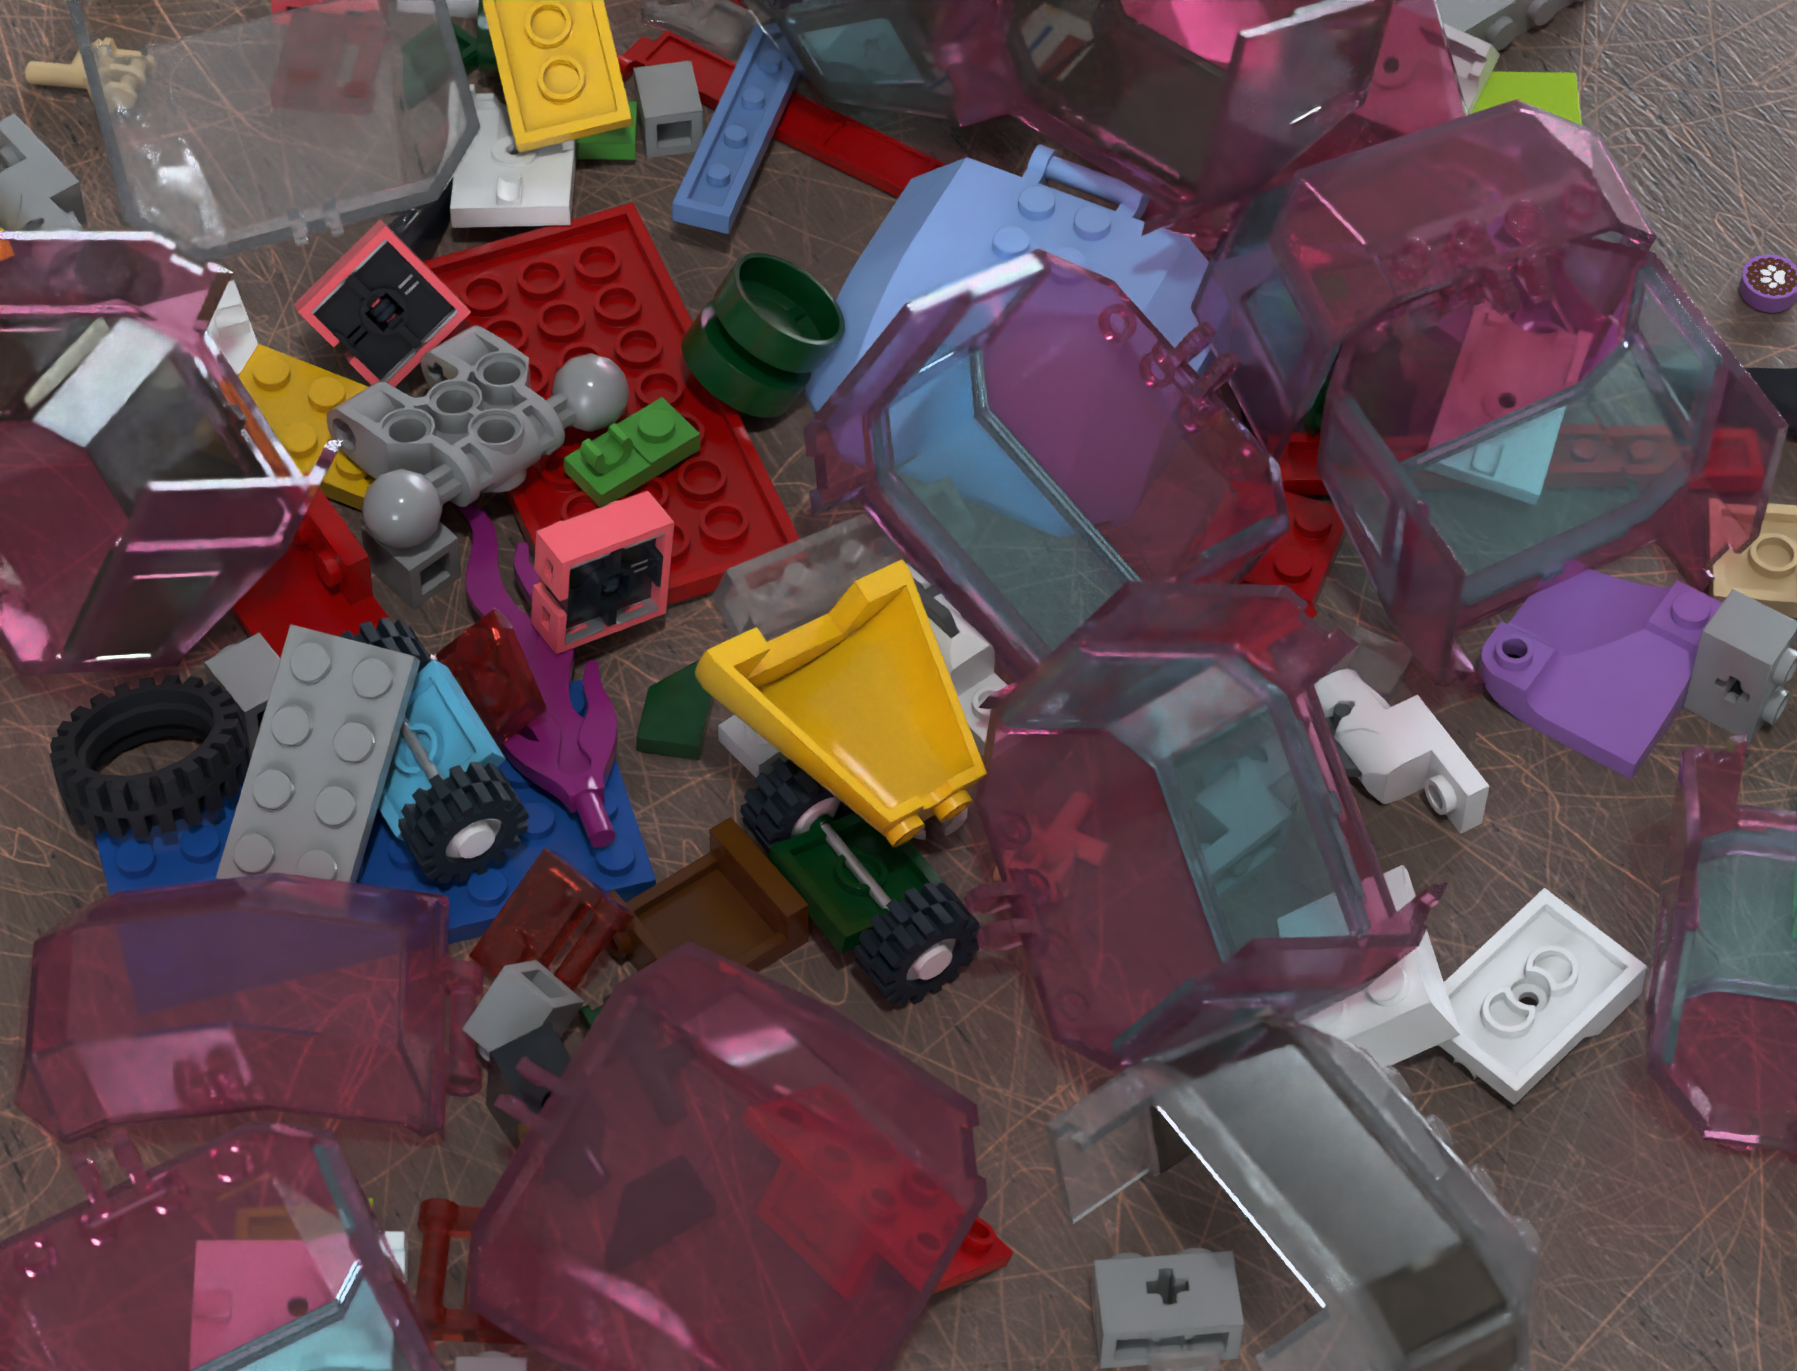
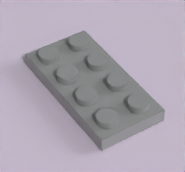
M290 624L218 868L217 879L347 914L419 668L420 660L418 658Z

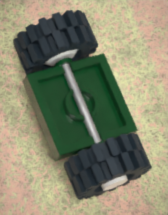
M779 757L772 762L771 766L774 770L769 775L761 772L754 780L759 787L747 790L744 798L748 803L741 805L740 813L743 815L741 819L769 854L768 859L809 904L807 914L840 955L855 949L854 954L857 957L855 961L887 1002L890 1004L895 1002L897 1006H906L909 1000L913 1004L921 1002L927 991L932 995L942 990L941 983L946 979L952 983L960 976L956 970L960 966L968 967L974 959L970 952L979 950L982 944L979 937L983 936V929L976 918L952 889L945 884L910 840L893 848L885 836L790 759L783 762Z

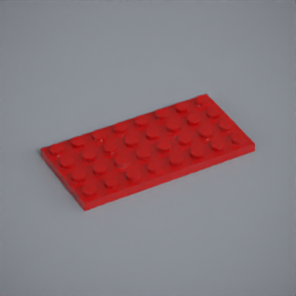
M633 202L572 219L571 225L547 226L423 261L471 311L438 345L470 326L478 325L488 330L529 357L531 390L545 400L552 397L551 390L555 375L570 358L589 353L609 358L624 372L630 391L625 413L615 422L616 424L663 397L700 433L699 451L616 500L620 501L649 491L674 521L667 605L805 564V548L736 409L711 394L695 378L684 360L681 349L682 338L693 322ZM570 426L565 428V440L561 448L549 455H541V459L537 463L527 468V475L523 483L512 490L504 491L534 558L537 530L600 508L565 473L564 457L581 448L582 442L589 438L592 441L608 432V428L594 432H587Z

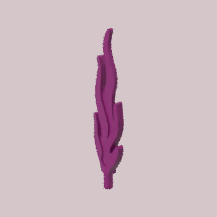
M451 502L454 509L469 525L473 536L471 554L466 569V596L475 612L490 627L496 637L503 657V677L495 674L491 666L488 649L483 637L478 633L470 635L474 678L481 699L496 717L509 726L501 727L498 730L499 745L511 764L526 778L560 799L571 813L578 811L592 846L598 848L605 847L611 844L616 837L603 804H605V785L616 755L618 729L615 710L600 680L598 663L595 660H589L585 663L582 682L587 714L585 717H582L573 709L570 702L575 648L556 655L531 624V618L520 610L507 594L499 573L496 528L485 511L474 503L466 507H459ZM520 542L516 545L514 556V576L525 599L532 607L533 585L537 584L541 577L530 563L529 545L526 542Z

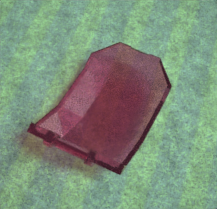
M267 873L116 892L77 909L33 943L22 990L13 1103L66 1145L108 1128L261 1110L402 1126L424 1138L444 1130L445 1093L457 1097H468L477 1094L482 1089V1066L476 1062V1041L463 1031L462 1028L475 1011L477 996L483 991V968L474 962L453 959L448 955L449 898L441 894L284 873ZM445 994L450 996L449 1055L444 1052Z

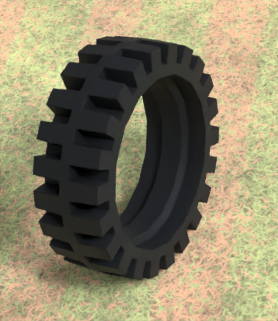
M165 675L162 683L159 685L155 684L153 677L139 679V688L130 690L127 683L113 687L115 696L108 698L101 692L90 698L91 709L79 706L70 713L72 722L63 721L57 728L58 737H53L50 744L52 752L50 753L56 783L68 814H72L73 820L80 826L87 824L91 832L101 834L104 830L108 829L110 837L123 838L130 828H132L135 838L150 836L151 829L155 826H160L162 834L176 830L175 821L184 819L188 825L202 820L200 813L202 809L211 813L216 812L224 806L222 797L233 798L240 791L238 782H244L251 760L244 724L237 704L234 702L231 694L228 691L222 692L221 686L212 681L204 686L202 678L192 676L182 684L179 675ZM169 736L198 737L205 740L201 746L184 759L157 771L131 776L104 775L97 772L103 764L119 752L144 741Z

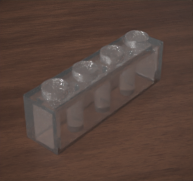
M946 479L726 569L713 594V598L733 637L757 627L765 640H768L829 613L854 581L901 559L920 575L958 561L974 537L975 531Z

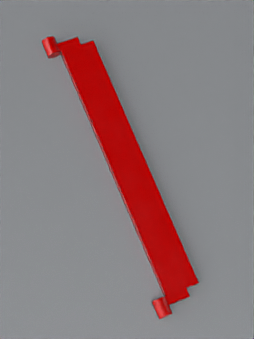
M665 30L655 41L642 36L622 56L617 54L623 82H627L631 78L634 68L691 61L700 101L702 104L715 110L737 63L668 30ZM796 91L792 92L773 134V138L899 198L911 178L948 165Z

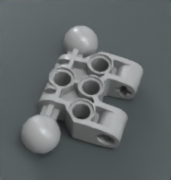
M474 325L423 355L421 367L423 375L431 387L426 396L419 398L411 397L392 385L379 381L331 409L327 413L326 422L332 439L339 449L376 479L366 489L361 508L367 529L380 543L398 549H406L423 544L438 529L444 503L450 501L459 507H466L479 498L480 492H504L518 487L526 478L527 468L537 463L541 459V455H549L561 448L565 440V428L570 426L587 432L608 428L625 413L630 391L625 374L616 363L609 358L589 353L570 358L558 370L551 390L552 397L545 400L531 390L529 357L488 330Z

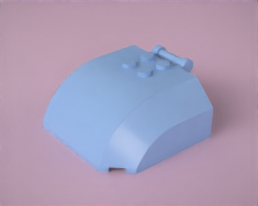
M1041 144L1037 145L1034 149L1027 170L1022 177L966 157L911 178L857 260L836 299L844 317V334L821 366L812 371L811 378L805 386V397L812 412H817L825 430V442L833 459L1052 543H1058L1077 538L1078 528L1111 520L1114 528L1137 522L1228 366L1229 349H1235L1240 298L1188 237L1140 220L1150 200L1151 184L1132 178L1128 183L1059 158L1057 150ZM1051 180L1118 204L1119 207L1114 211L1046 185Z

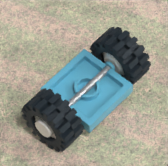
M381 618L376 628L373 627L370 621L359 624L360 633L352 635L348 629L339 636L412 655L420 660L378 805L379 810L396 838L405 841L419 866L431 880L437 878L439 883H449L454 876L457 882L468 880L470 871L475 870L478 876L488 872L486 864L492 860L498 865L507 858L504 850L506 848L516 850L521 843L518 835L526 834L529 827L525 821L529 819L527 810L501 769H497L506 758L449 668L430 658L411 626L408 627L404 621L399 619L393 624L390 618Z

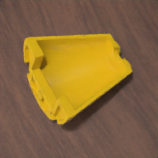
M903 559L854 581L829 613L768 642L759 629L755 627L707 649L696 666L695 677L708 694L885 836L893 848L904 844L916 836L925 827L924 821L933 815L937 817L940 823H944L968 808L972 804L973 799L967 791L987 774L912 574Z

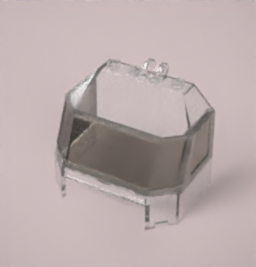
M1265 1008L1250 1018L1123 1070L1046 1123L1064 1212L1072 1224L1146 1173L1155 1178L1193 1152L1198 1156L1233 1198L1231 1202L1234 1209L1247 1224L1252 1221L1324 1308L1257 1355L1255 1360L1259 1371L1529 1370L1540 1285V1248H1542V1242L1539 1235L1523 1215L1516 1213L1511 1216L1496 1199L1498 1191L1482 1167L1476 1163L1467 1166L1453 1150L1455 1147L1454 1140L1443 1122L1432 1113L1425 1117L1410 1100L1412 1099L1411 1090L1401 1074L1389 1064L1382 1068L1366 1049Z

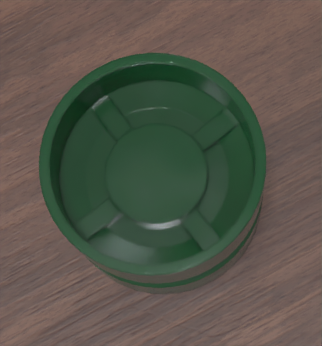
M749 253L737 260L715 291L714 300L704 306L682 338L681 349L684 360L692 374L716 398L743 413L757 417L772 418L784 414L809 382L812 371L821 366L843 336L845 322L841 309L832 295L805 270L774 255Z

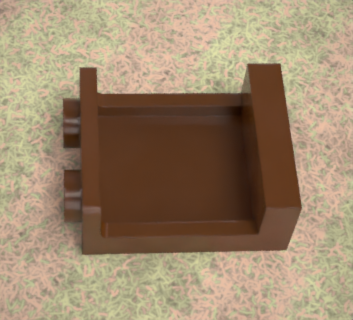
M731 817L709 829L710 852L626 903L614 890L601 897L603 923L599 925V932L606 947L618 959L625 956L637 970L638 979L646 989L651 1000L657 1004L663 1001L679 1020L809 942V915L807 914L809 904Z

